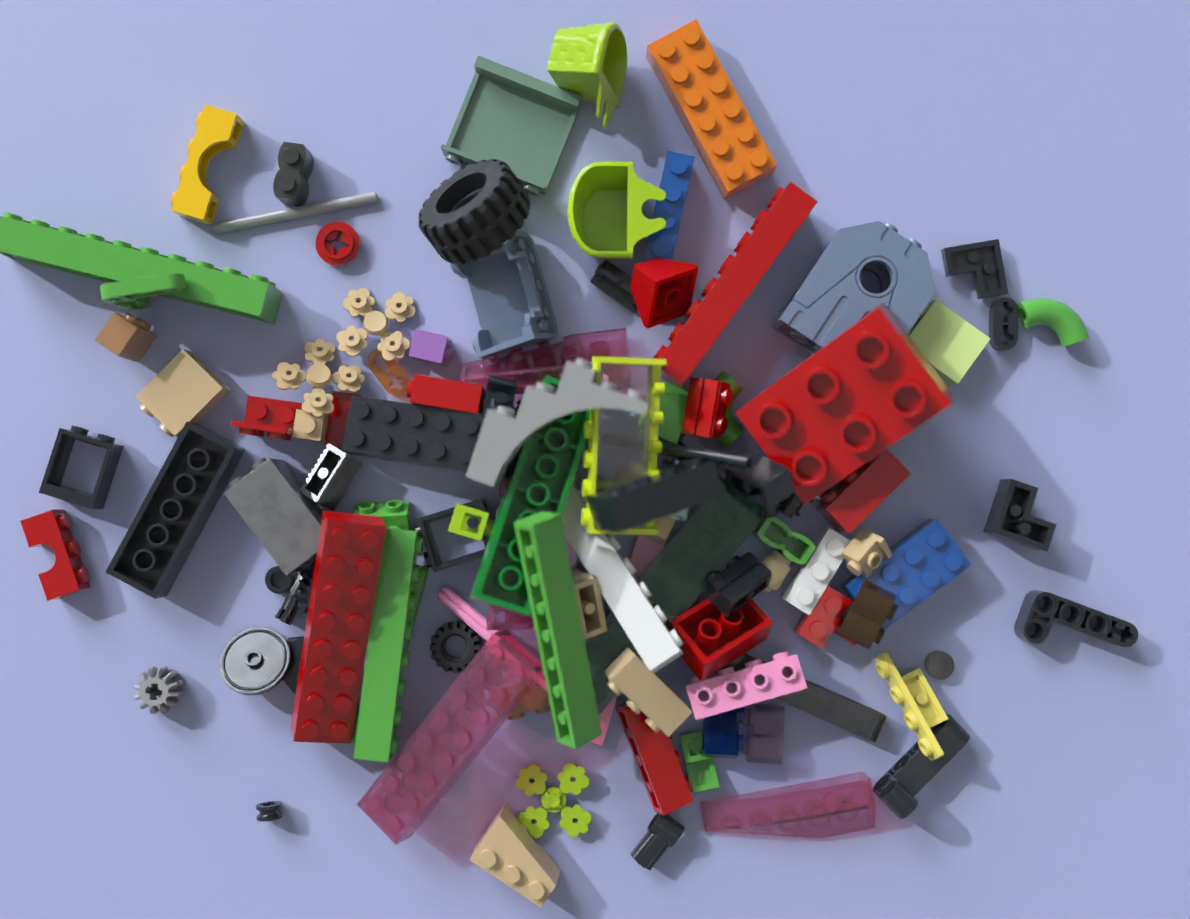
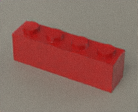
M626 702L615 706L654 811L666 815L693 802L691 795L693 788L690 780L682 772V758L678 751L673 748L671 739H673L672 734L668 737L662 730L656 733L645 722L648 717L642 711L636 714Z

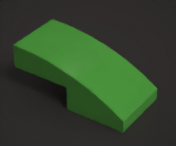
M707 730L680 735L688 778L693 788L692 794L719 789L720 786Z

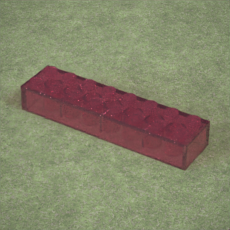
M508 630L493 633L357 803L364 813L395 845L410 838L538 682L544 674L542 662Z

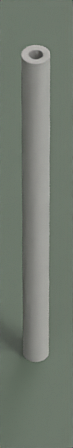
M375 191L213 223V229L215 234L358 207L378 203V196Z

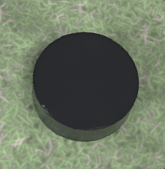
M279 566L272 567L265 576L267 588L276 594L289 591L295 583V575L286 576Z

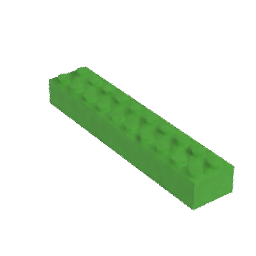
M4 212V216H0V254L8 258L107 283L165 274H184L186 291L159 296L271 324L276 322L283 292L275 288L276 284L268 281L269 279L266 277L252 274L250 279L235 269L224 267L222 272V270L214 268L213 264L197 260L195 265V263L187 261V258L169 253V256L159 254V251L147 247H142L140 250L123 241L114 240L113 243L104 240V237L87 233L85 236L71 228L59 226V229L51 227L46 222L32 219L31 222L26 221L21 216Z

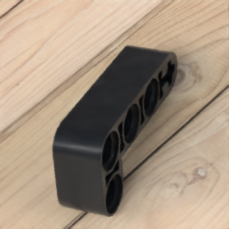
M1033 590L1026 594L1014 626V631L1018 638L1034 644L1042 643L1047 639L1053 622L1122 647H1130L1138 639L1137 628L1130 622L1058 595L1039 590ZM1043 597L1045 606L1043 609L1038 610L1037 600ZM1069 606L1071 616L1065 620L1063 611ZM1095 616L1097 625L1091 630L1090 620ZM1031 623H1034L1036 627L1035 633L1029 637L1027 628ZM1111 627L1122 631V635L1110 632Z
M947 714V720L930 728L944 753L943 756L931 761L928 756L922 753L917 741L875 783L872 789L877 797L899 819L908 817L915 810L918 800L914 796L968 743L971 737L950 714Z

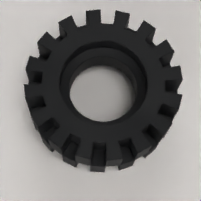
M454 620L442 625L431 638L432 660L435 659L436 665L444 668L443 671L446 672L453 671V673L468 670V668L476 663L482 651L481 638L464 621ZM452 636L462 637L467 644L465 654L460 657L449 655L445 648L448 638Z

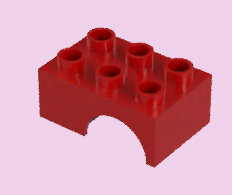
M883 302L827 345L748 401L735 413L769 459L789 468L792 473L794 492L802 503L806 505L951 405L953 393Z

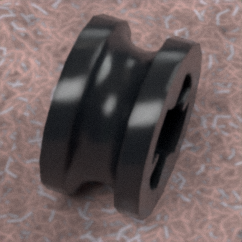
M268 801L257 804L256 810L259 811V815L256 816L257 821H274L282 818V812H279L282 802Z

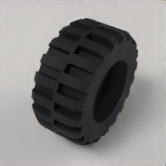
M496 159L480 160L476 164L467 165L461 171L458 170L448 180L445 179L437 189L432 191L429 199H426L423 203V209H420L418 218L419 228L440 257L446 262L464 265L466 262L473 263L481 257L489 256L492 251L500 249L507 240H511L515 236V232L524 225V219H527L529 216L530 198L507 163Z

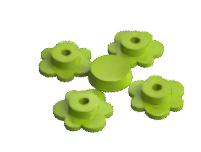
M566 763L563 771L557 775L558 780L561 782L560 788L550 787L546 789L545 784L547 774L541 772L539 765L530 764L528 768L523 767L519 770L520 777L516 780V787L519 790H524L527 796H532L534 793L542 794L541 803L543 807L535 809L533 806H528L526 811L520 813L517 818L519 823H523L528 829V834H531L534 838L542 837L544 829H548L550 825L549 820L546 819L547 811H561L563 819L560 821V826L566 829L570 837H576L580 832L586 833L588 831L587 824L590 823L592 818L590 812L583 810L579 804L574 805L573 808L569 806L564 807L566 804L564 793L572 791L574 795H578L590 783L589 777L585 775V768L583 766L576 767L574 763Z

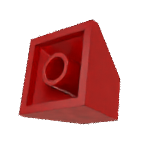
M656 257L634 264L630 290L644 327L648 329L687 314L691 305L699 268L697 265Z

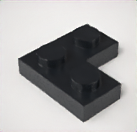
M999 239L947 247L941 250L945 276L950 277L973 273L978 300L1008 294Z

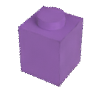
M415 329L409 357L445 366L446 360L450 361L452 358L454 345L450 344L451 339L448 336Z

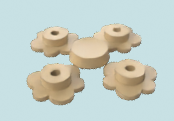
M360 288L358 291L350 290L348 297L343 300V307L345 310L350 311L352 317H358L359 314L365 317L364 329L359 328L356 330L354 326H348L346 331L338 332L336 338L340 343L338 345L339 350L347 352L351 357H356L360 354L361 350H365L368 346L365 341L367 333L371 335L382 334L381 342L377 345V348L382 352L383 358L386 361L404 358V351H407L410 347L409 340L403 338L402 333L399 331L393 334L385 331L388 328V319H396L397 322L403 323L406 318H411L415 315L416 310L413 306V298L405 297L402 292L394 293L392 299L385 301L387 309L384 315L379 311H372L371 306L375 304V299L370 296L367 288Z
M321 338L315 342H307L304 346L306 361L313 362L307 374L300 370L298 364L290 365L286 362L278 364L277 371L272 374V378L276 381V386L280 390H287L289 388L296 390L299 388V383H303L305 380L311 386L317 387L311 393L304 394L303 400L305 402L302 404V410L307 414L313 413V416L316 418H320L323 414H331L334 410L333 396L329 393L325 394V391L321 388L327 386L331 379L334 384L338 385L340 391L348 390L351 393L358 392L361 387L360 384L365 381V377L361 374V369L357 365L349 367L342 365L338 368V372L331 375L326 362L334 361L335 345L330 342L325 343Z

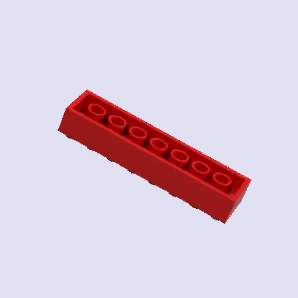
M792 182L785 189L781 186L777 189L766 206L769 208V211L763 209L750 228L753 231L752 234L746 231L734 249V252L737 253L735 257L729 254L717 272L721 276L718 280L712 277L701 294L704 299L701 302L696 299L685 315L687 322L684 325L679 322L668 338L671 341L669 346L665 347L662 345L654 355L653 359H666V365H661L662 379L678 387L683 385L818 201Z
M323 511L291 721L293 742L351 744L386 531V525L381 516Z

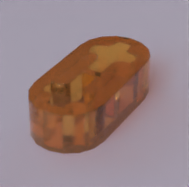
M378 349L371 351L367 357V365L385 390L394 396L405 395L409 378L395 359L393 361L385 360L384 362L389 368L385 372L382 367L374 366L377 362L375 357L377 355L383 357L382 352ZM393 374L398 379H404L401 383L403 387L401 390L397 388L391 389L393 381L389 375Z

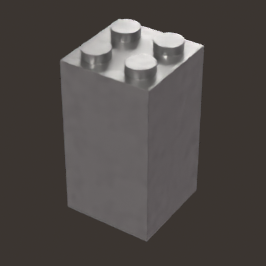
M262 458L251 467L253 471L247 476L241 475L231 481L228 485L230 489L223 494L284 574L288 576L300 573L301 570L316 560L323 511L315 501L300 493L299 488H302L303 485L284 460L272 458L267 460Z

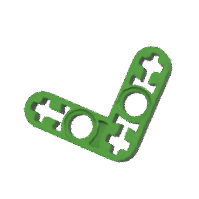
M177 273L100 285L102 301L125 310L146 309L150 307L149 297L187 290L185 275Z

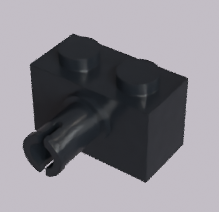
M751 450L743 454V456H750L752 458L750 468L731 465L724 467L730 490L758 504L761 516H764V518L776 516L779 513L777 504L794 493L792 473L789 468Z

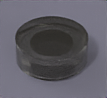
M932 651L924 660V668L931 677L943 680L953 673L954 661L949 654L943 651Z

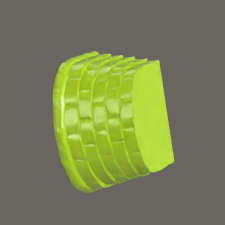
M609 22L606 24L596 23L595 25L588 24L587 26L558 29L554 37L547 66L548 73L558 87L582 96V101L597 104V118H601L603 106H606L602 123L603 128H607L614 109L619 108L626 77L628 54L626 39L621 27L615 22Z
M593 162L581 170L570 189L567 215L571 234L578 246L589 256L633 259L635 244L639 240L664 229L666 226V221L663 218H646L642 213V205L647 200H665L666 192L640 179L635 174L634 162Z

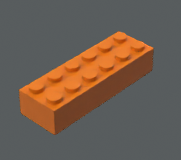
M697 19L647 45L646 59L724 200L773 174L777 164Z

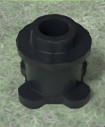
M794 492L778 503L780 505L778 509L790 518L793 515L799 517L801 515L799 511L804 504Z

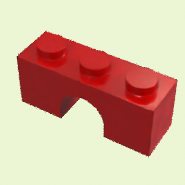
M64 509L49 510L20 521L29 547L48 545L55 552L56 561L53 567L46 572L38 574L47 601L60 599L91 588L89 584V571L83 566L80 557L81 547L73 537L71 531L72 521Z

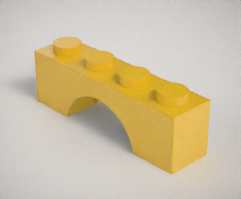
M205 104L203 112L198 114L196 134L188 145L189 156L186 164L180 170L179 178L181 181L178 190L173 193L171 198V210L180 217L212 226L220 200L208 187L206 171L215 155L227 149L237 148L245 122L236 113Z

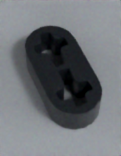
M1007 297L993 302L989 309V338H991L989 342L992 348L997 351L1009 350L1018 342V306L1014 300ZM1003 304L1005 309H1009V314L1004 316V322L1003 314L998 312V308L1002 307ZM1003 327L1004 335L1009 337V341L1005 342L1004 345L1003 341L998 340V335L1003 333Z

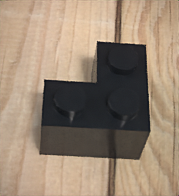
M1001 479L983 532L1034 550L1048 551L1057 524L1030 515L1038 491L1037 487L1014 479Z

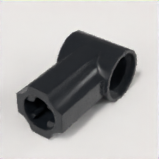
M657 813L651 820L647 828L648 831L631 852V856L643 868L651 870L668 846L672 847L679 840L685 827L669 814L662 815Z

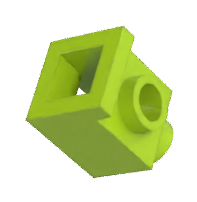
M456 503L448 531L483 541L484 535L490 537L494 520L490 519L491 513ZM472 517L477 518L479 521L476 528L469 526L468 522Z

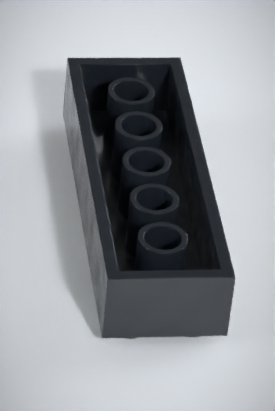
M352 395L342 451L357 456L467 473L485 418L482 417L483 414ZM517 453L509 463L503 478L509 479Z
M186 421L111 560L106 573L154 599L166 597L246 449L198 423Z

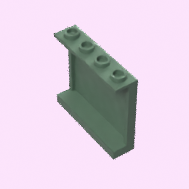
M478 55L474 64L476 72L446 145H441V150L444 156H446L445 159L455 165H461V163L467 165L476 164L480 160L488 161L489 159L503 161L512 169L527 193L538 196V193L546 195L582 106V96Z

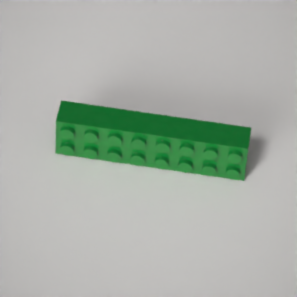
M546 376L541 382L555 387L553 392L556 393L560 380ZM590 409L576 411L557 418L539 429L518 450L470 595L471 599L523 616H530L531 606L514 522L541 511L558 513L562 517L587 440L584 436L585 421H590Z

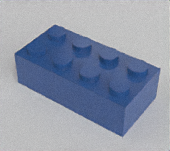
M928 519L889 549L892 553L890 559L884 557L881 564L868 577L853 575L843 582L841 586L853 602L864 580L896 594L894 603L898 605V608L892 620L885 619L881 626L887 629L972 564L939 520Z

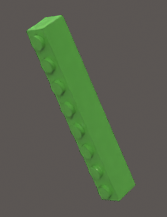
M541 511L515 521L514 526L557 742L578 749L602 735L600 715L597 710L595 689L590 673V662L587 657L585 636L580 620V609L575 594V582L571 573L569 552L564 536V524L560 514Z
M386 527L368 638L354 751L355 759L389 762L393 754L397 755L400 737H395L396 727L401 726L403 718V708H399L400 697L405 696L407 680H402L403 669H408L410 661V651H406L407 640L412 639L414 624L409 623L410 612H415L417 595L413 594L414 583L419 582L421 569L420 566H416L417 555H422L424 538H420V531Z

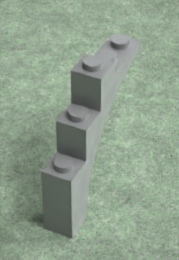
M577 358L576 362L567 361L556 393L553 392L555 387L537 382L536 386L527 385L517 416L514 415L515 410L501 405L498 406V409H488L465 477L492 487L499 485L509 463L521 446L539 429L559 417L576 411L594 408L623 409L645 415L648 414L652 402L645 400L646 394L629 389L627 394L617 390L618 384L604 379H601L600 384L597 383L600 371L593 369L594 363L581 358Z

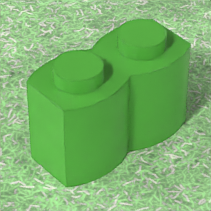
M763 516L753 532L761 543L776 548L780 554L794 563L805 565L816 549L809 538L800 533L792 532L786 523L775 517L764 518Z

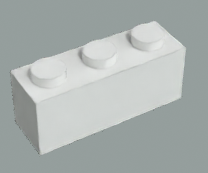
M823 527L813 543L816 549L805 565L800 564L780 598L810 615L844 559L841 552L851 541L831 528Z

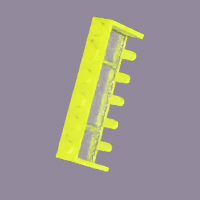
M592 356L593 369L600 371L597 383L600 384L601 379L618 384L617 390L627 394L629 389L646 394L645 400L652 403L648 414L645 415L623 409H590V421H585L584 436L585 439H589L588 450H584L583 466L588 468L587 479H583L582 482L583 497L604 491L615 485L633 482V479L641 476L659 474L657 454L662 451V442L658 440L659 424L663 423V412H660L659 408L660 394H664L665 390L664 383H661V365H666V359ZM586 497V508L581 510V525L585 526V530L589 534L659 535V529L654 526L655 520L621 533L596 530Z

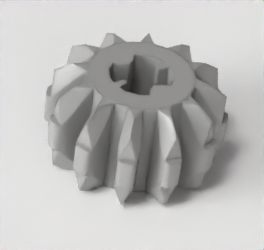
M153 666L148 668V673H141L138 676L141 682L135 683L133 686L136 690L140 691L133 699L143 700L140 709L149 707L150 714H155L159 710L164 714L169 711L170 707H176L179 704L177 697H181L184 694L182 690L178 689V686L182 685L184 681H176L174 679L178 671L174 670L168 673L167 666H161L159 670Z

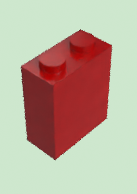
M414 374V380H409L406 396L410 398L409 402L411 404L482 414L486 390L483 385Z

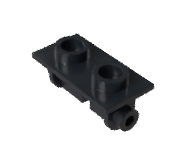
M605 259L603 264H600L596 269L590 283L634 314L638 310L630 290L632 277Z

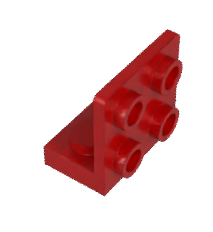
M248 396L244 422L231 420V426L238 427L239 433L264 437V432H267V437L291 441L296 409L302 410L303 403Z

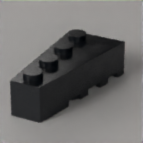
M702 457L685 461V466L676 468V466L667 467L659 470V474L641 476L633 479V482L615 485L586 497L595 529L621 533L723 496L715 462L703 461Z

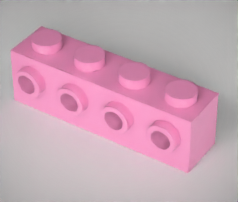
M786 651L773 655V661L762 664L761 659L745 663L746 669L735 672L734 668L730 667L717 671L718 677L707 680L705 678L702 681L697 677L689 679L691 684L685 686L694 719H702L806 689L807 685L797 654L789 656V652Z

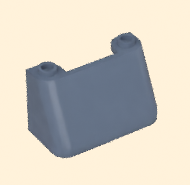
M516 231L515 236L511 240H507L503 247L492 251L485 258L477 259L476 262H466L464 265L450 263L452 271L462 278H467L481 326V330L475 332L472 340V347L478 358H487L554 339L558 335L557 324L536 247L531 236L524 231Z

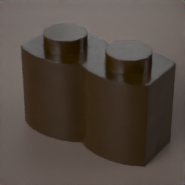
M864 580L838 634L869 650L873 642L879 645L886 629L881 627L885 619L891 621L898 608V605L894 603L896 594Z

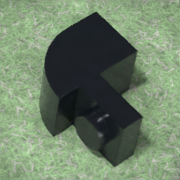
M494 376L488 377L482 417H486L488 409H498L499 405L511 409L514 408L517 388L516 380Z

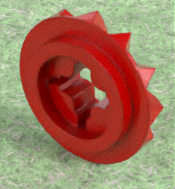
M336 221L328 223L320 229L316 237L315 246L318 255L326 263L333 266L347 265L348 262L356 258L358 250H360V237L352 226ZM341 236V241L347 244L348 247H340L336 255L335 247L327 242H336L338 237Z

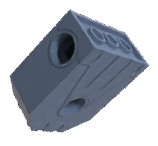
M876 221L841 228L828 241L772 328L814 354L884 302L908 334L935 293L928 254L921 249L922 245L912 238H904L898 234V229L887 222ZM860 271H869L877 276L880 282L879 293H870L863 288L860 282Z

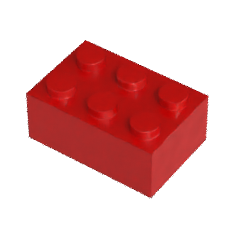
M886 449L840 480V485L832 491L830 489L827 490L818 499L820 504L815 509L838 532L850 534L911 473Z
M706 599L671 620L668 630L672 631L674 629L683 642L680 648L684 654L680 657L697 678L702 681L767 640L773 622L753 599L729 617H725L717 609L716 605H713Z

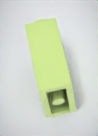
M937 299L927 304L908 333L941 379L949 386L956 385L961 381L991 339Z

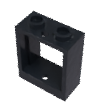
M72 425L71 429L59 428L39 493L90 509H104L124 446L114 443L115 438L98 433L97 437L88 435L89 430ZM75 439L107 449L93 494L61 484Z
M484 498L463 504L488 512ZM455 507L417 519L418 525H415V530L420 531V538H424L427 549L426 552H423L425 563L428 568L432 567L433 572L484 556L489 537L485 535L483 539L485 549L445 562L441 561L430 523L453 516Z

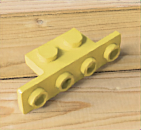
M888 652L881 653L875 658L876 670L880 677L885 678L893 701L902 708L906 725L911 730H914L917 735L920 750L931 761L943 756L944 753L930 728L947 720L948 717L921 669L918 668L901 677Z

